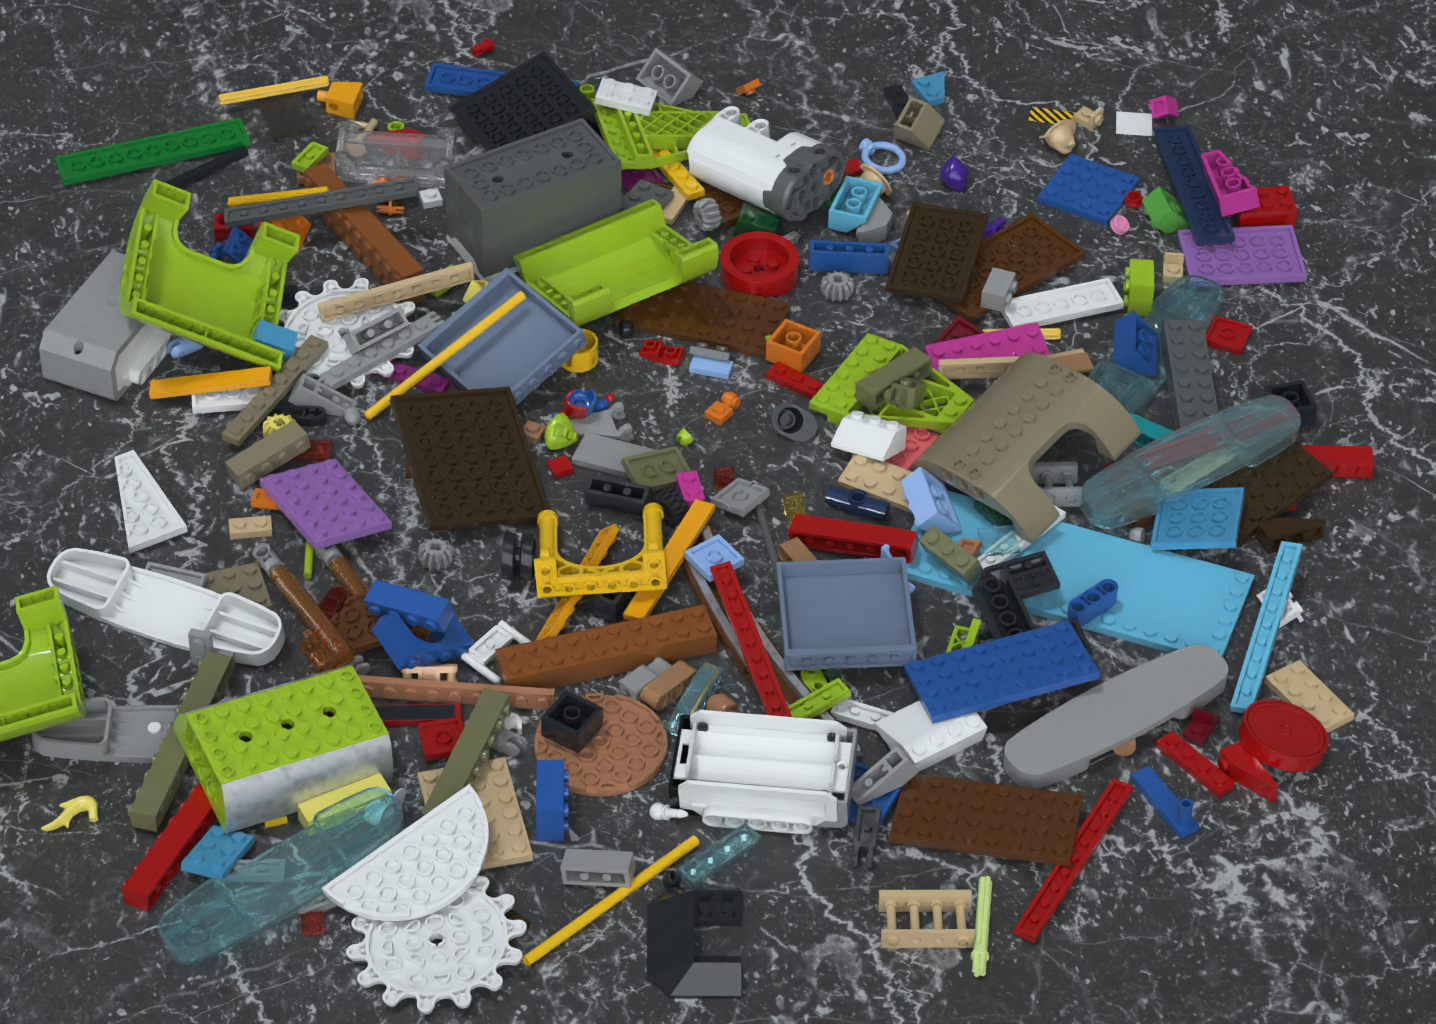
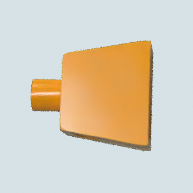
M332 82L328 91L318 90L317 101L326 102V111L330 114L355 119L363 100V83Z

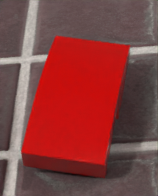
M644 340L639 351V355L645 359L674 366L681 365L686 353L684 347H665L663 340Z

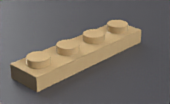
M1020 356L940 359L939 371L947 379L996 378L1004 373Z

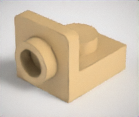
M1083 106L1073 115V121L1092 130L1102 123L1104 108L1100 106L1095 111H1092Z
M1164 253L1162 282L1182 284L1183 253Z

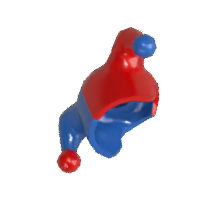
M574 389L565 397L564 408L559 413H564L569 419L586 418L592 412L606 410L615 397L610 393L606 395L605 399H597L593 389L590 391ZM553 412L552 415H551V417L553 418L556 414H559V413H558V412Z

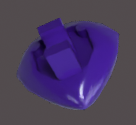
M952 156L945 162L940 173V179L951 190L961 192L967 182L968 168H965L958 158Z

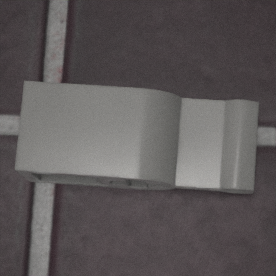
M657 657L648 666H639L619 681V694L641 702L640 693L642 689L672 665L661 657Z

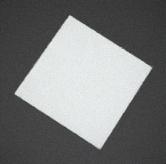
M1116 111V134L1152 136V114Z

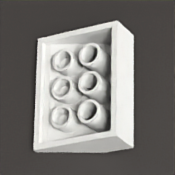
M920 700L873 724L888 747L892 750L898 746L919 772L982 741L987 730L986 724L977 712L932 724Z

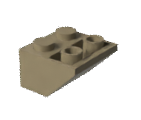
M910 96L895 123V138L930 150L945 123V119L927 102Z

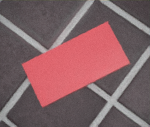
M906 427L905 450L890 457L885 462L909 470L911 464L941 433L924 428Z

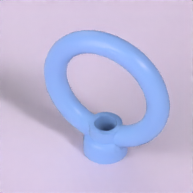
M865 138L859 145V151L862 152V162L874 167L881 174L897 173L906 164L905 153L895 144L883 141L872 142L870 139ZM877 149H885L895 153L899 158V162L894 166H879L870 160L869 155H872Z

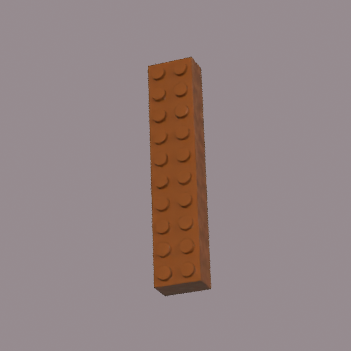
M325 163L304 170L305 179H303L305 189L327 186L333 191L348 188ZM365 205L316 213L324 219L326 225L334 230L336 236H339L345 245L350 247L355 256L362 260L365 267L369 268L375 278L379 279L383 285L424 274V268ZM425 294L401 300L399 302L403 303L411 301L413 303H417L425 299Z
M703 604L495 649V668L498 676L501 678L502 685L550 689L633 671L641 665L648 666L657 657H661L670 663L716 653L717 633Z

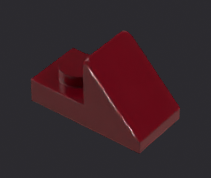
M1195 707L1192 720L1183 732L1182 739L1202 748L1221 717Z

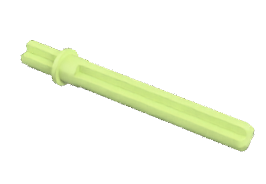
M981 876L978 883L974 949L971 952V959L973 960L972 972H974L975 977L979 975L985 976L986 963L989 960L987 950L992 881L989 876Z

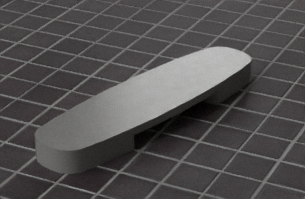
M1191 645L1130 669L1069 700L1009 739L1004 747L1003 768L1007 775L1020 787L1034 789L1043 788L1084 772L1089 768L1091 759L1146 733L1172 717L1184 719L1193 714L1195 707L1202 708L1225 690L1228 664L1211 647Z
M106 697L85 698V718L31 733L32 745L36 752L43 756L90 761L152 763L154 754H157L159 751L161 739L166 737L168 725L174 721L176 709L181 705L112 706L111 700ZM234 697L223 698L219 702L233 699ZM151 722H158L161 725V731L152 734L148 731V725ZM290 724L282 725V727L286 728L287 730L293 728V726ZM240 737V740L244 742L251 741L249 737Z

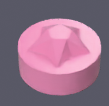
M1116 215L1110 221L1112 230L1118 235L1125 234L1130 228L1128 220L1122 215Z

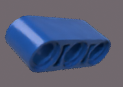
M1104 579L1072 599L1068 604L1067 620L1077 618L1082 627L1112 608L1117 602L1118 583L1112 579Z

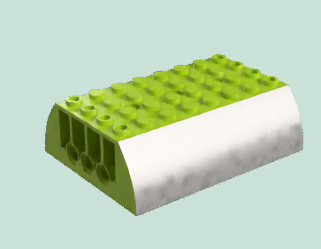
M353 665L342 666L179 714L174 722L173 730L225 834L298 812L297 804L377 773H381L387 784L392 783L393 756L390 736ZM329 711L332 712L335 716L328 717L323 713ZM290 724L293 726V728L287 730L286 728H283L282 725ZM240 737H249L251 741L244 742L240 740Z

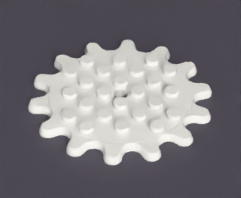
M366 278L355 280L352 287L346 289L339 287L337 281L328 280L324 282V290L319 295H312L307 291L297 292L295 300L299 306L293 310L281 309L279 323L284 324V328L298 332L294 353L310 335L328 341L329 348L305 373L309 377L319 378L323 372L373 345L371 344L351 354L344 338L341 336L343 333H349L400 306L405 316L408 317L414 313L415 304L411 301L399 304L390 303L321 322L318 303L368 290L369 281ZM414 347L408 348L350 381L351 385L356 389L362 388L365 383V376L371 373L390 377L394 371V366L390 361L394 358H411L414 353Z
M478 876L459 898L432 914L404 921H380L360 916L355 917L351 923L352 928L356 932L364 934L365 938L358 944L350 945L346 950V954L352 961H365L368 963L367 968L357 976V981L362 987L368 988L377 984L387 986L382 996L387 1006L394 1007L405 998L417 999L418 1010L423 1014H429L433 1011L436 1002L441 999H451L459 1008L464 1009L471 1003L470 991L474 988L485 987L491 991H498L501 988L503 979L496 972L500 966L518 965L521 962L522 952L517 948L511 947L508 942L513 938L524 935L527 925L522 920H509L504 916L506 912L513 908L515 903L514 897L510 894H503L495 898L487 896L485 892L489 887V879L485 876ZM435 939L443 940L438 944L439 946L431 943Z

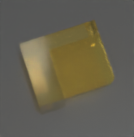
M804 492L783 495V515L788 527H790L795 513L808 515L804 507Z

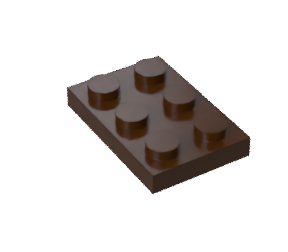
M709 184L703 186L705 196L693 199V201L696 203V201L703 198L714 199L721 211L722 219L719 226L722 229L737 223L744 200Z

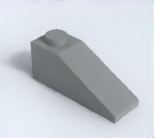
M304 373L292 388L288 402L296 406H320L326 410V414L343 416L345 410L355 408L357 401Z
M896 746L853 783L851 797L858 805H862L871 801V799L880 797L903 786L919 770L901 749Z

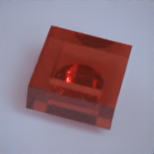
M734 466L713 468L714 489L725 488L735 480Z
M324 911L300 914L303 936L326 933Z

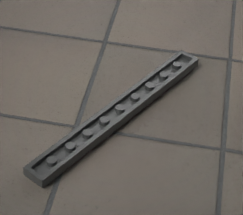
M411 177L224 208V221L226 228L420 196L418 177Z

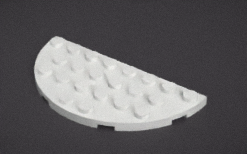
M470 784L326 884L322 887L323 893L339 907L350 913L380 921L416 919L448 906L472 885L480 873L487 856L489 846L488 820L477 793Z

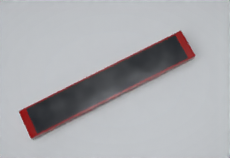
M460 703L374 705L385 727L417 726V723L461 716ZM327 711L328 717L335 716L332 712Z

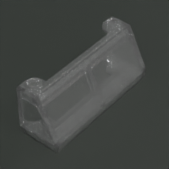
M341 121L335 152L337 176L344 182L372 183V181H377V177L388 178L390 181L396 180V178L418 177L420 187L445 188L444 166L455 163L456 128L445 127L439 129L437 135L361 131V127L357 123Z

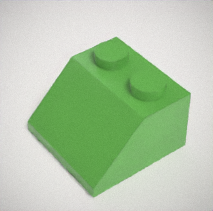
M1160 186L1142 200L1145 206L1144 212L1151 218L1150 224L1156 230L1160 229L1164 233L1177 232V230L1190 229L1179 201Z

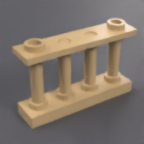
M879 890L878 912H886L887 929H881V948H974L975 929H966L965 912H971L972 890ZM896 912L910 913L911 929H897ZM919 912H933L934 929H920ZM942 912H956L957 929H943Z

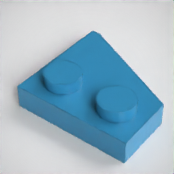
M943 71L911 80V87L922 101L927 102L930 106L944 103L945 85Z

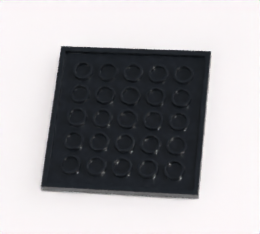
M545 51L448 107L450 113L484 152L580 118L588 119L597 113L595 106Z

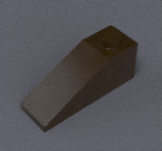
M1276 517L1258 523L1256 539L1269 555L1279 551L1281 541L1303 544L1322 538L1326 522L1324 519Z

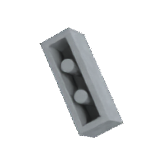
M400 306L343 335V338L352 354L408 326L409 322Z
M566 848L560 866L563 884L630 888L636 870L634 853L627 851Z

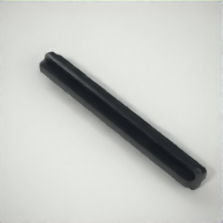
M241 146L178 175L165 183L177 188L185 186L249 155L248 149L245 146Z

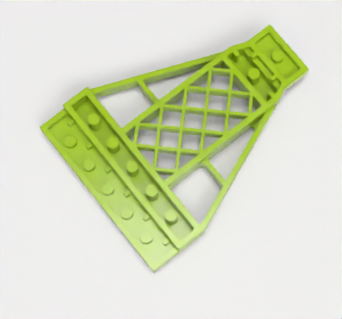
M591 98V103L597 110L594 116L604 142L621 160V170L653 169L688 160L687 150L678 151V149H687L693 136L720 112L693 111L655 102L650 116L595 104V98ZM740 113L741 126H748L750 120L747 114ZM652 149L671 150L672 154L654 158Z
M867 333L809 402V409L827 415L828 422L840 425L843 417L851 414V412L859 411L862 406L869 408L856 399V383L909 349L902 344ZM932 367V374L928 376L937 383L926 379L920 380L927 383L925 397L929 399H925L917 406L908 409L898 408L897 404L887 401L874 409L880 412L878 415H864L879 416L882 420L897 421L900 425L910 428H924L942 434L974 402V399ZM944 403L947 404V405H945V406H940V407L937 406V405H939V404H944ZM933 406V408L924 410V407Z

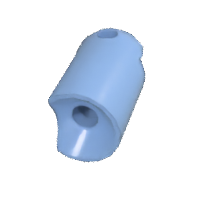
M179 337L170 341L166 350L168 354H171L172 358H180L203 349V345Z

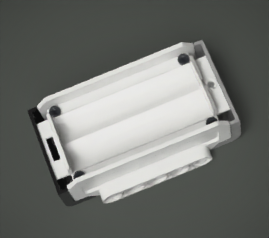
M699 710L691 715H680L668 785L670 808L682 809L688 815L703 816V823L712 827L793 834H809L812 832L813 826L845 827L848 824L858 751L857 729H847L838 721L710 710Z

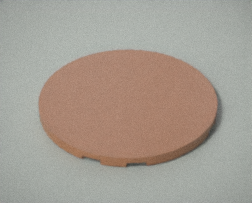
M589 693L582 697L603 707V727L580 753L541 736L540 721L534 740L536 760H564V769H569V783L564 784H569V791L577 794L604 797L633 791L649 782L660 771L667 756L668 738L660 718L645 704L620 694L612 696L603 695V693Z

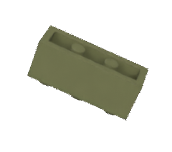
M933 525L920 538L919 542L927 554L969 586L981 575L983 568L978 559Z

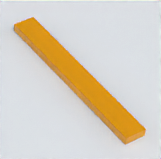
M695 499L664 548L667 586L685 559L684 551L693 546L715 511V504ZM665 589L637 591L623 613L624 619L633 620L649 616Z

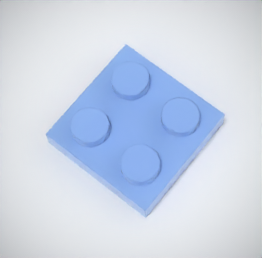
M719 534L684 551V558L709 582L713 581L710 566L728 561L731 562L733 569L744 565V558Z

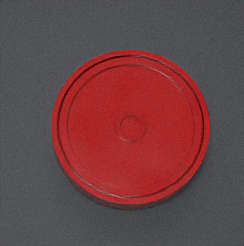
M1265 699L1250 704L1246 708L1238 727V735L1242 744L1254 757L1271 767L1289 772H1305L1316 768L1320 764L1329 744L1328 734L1318 719L1301 707L1281 700Z

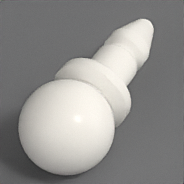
M654 803L649 810L651 818L655 820H669L670 818H684L688 816L686 811L673 809L670 805Z

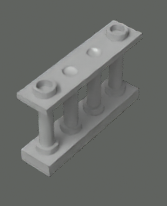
M1077 462L1034 463L1031 468V477L1036 484H1044V487L1040 488L1056 507L1082 506L1083 487H1074L1073 485L1077 484ZM1053 484H1065V487H1053Z

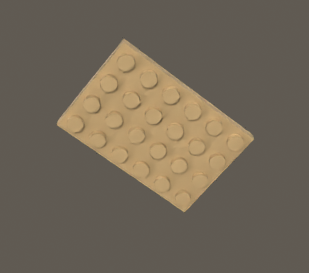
M506 758L490 759L487 763H483L479 779H475L473 787L483 804L489 829V846L481 870L533 861V853ZM444 768L417 772L424 806Z

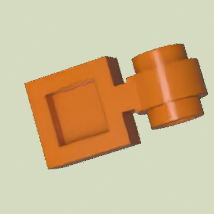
M726 391L721 397V402L715 401L704 411V418L721 426L733 415V409H737L740 406L741 398L732 391Z

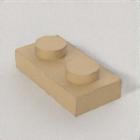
M271 515L228 519L230 540L272 536Z

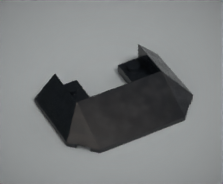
M1044 550L984 567L980 579L972 589V594L993 640L1036 629L1022 599L1060 589V582ZM1070 619L1069 622L1089 655H1092L1093 651L1078 619Z
M670 887L647 904V980L651 984H656L663 989V993L670 999H741V956H694V926H740V887Z

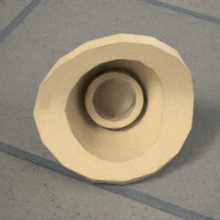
M1072 119L1061 120L1049 128L1045 135L1039 136V139L1044 138L1051 148L1058 150L1062 154H1068L1076 146L1073 136L1076 130V123Z
M861 164L860 168L864 172L860 179L882 183L883 189L880 195L885 193L889 197L892 190L885 177L874 167Z

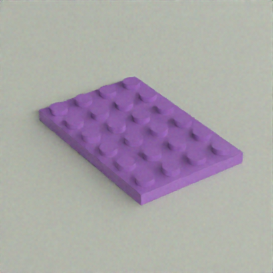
M1293 225L1233 227L1235 242L1196 245L1190 229L1177 230V239L1180 251L1184 254V266L1190 287L1307 281V273Z
M328 459L324 462L309 464L305 467L290 469L282 473L270 474L260 478L262 489L314 549L392 529V521L336 459Z

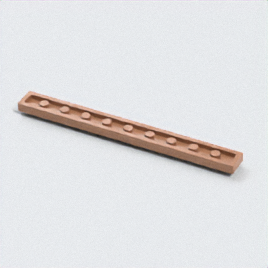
M358 675L371 698L476 705L483 689L487 688L508 693L512 708L548 710L555 702V689Z

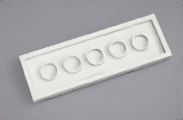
M1105 278L1012 298L1011 304L1007 305L1004 312L1001 313L1010 328L1038 322L1039 326L1123 309L1124 301L1111 280Z

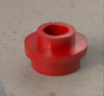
M1130 191L1124 199V204L1130 208H1138L1143 204L1142 195L1137 191Z

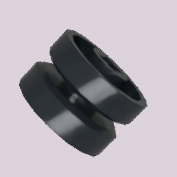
M505 533L502 547V579L514 580L517 574V567H519L520 579L533 581L534 559L537 558L535 534H523L519 547L517 534Z

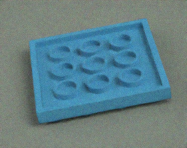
M1244 487L1183 489L1179 493L1160 490L1151 539L1152 550L1236 548L1245 496Z

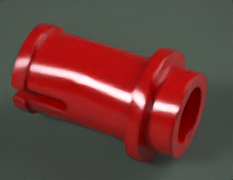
M484 38L482 42L471 46L470 51H472V56L476 58L487 51L491 52L495 46L490 38Z

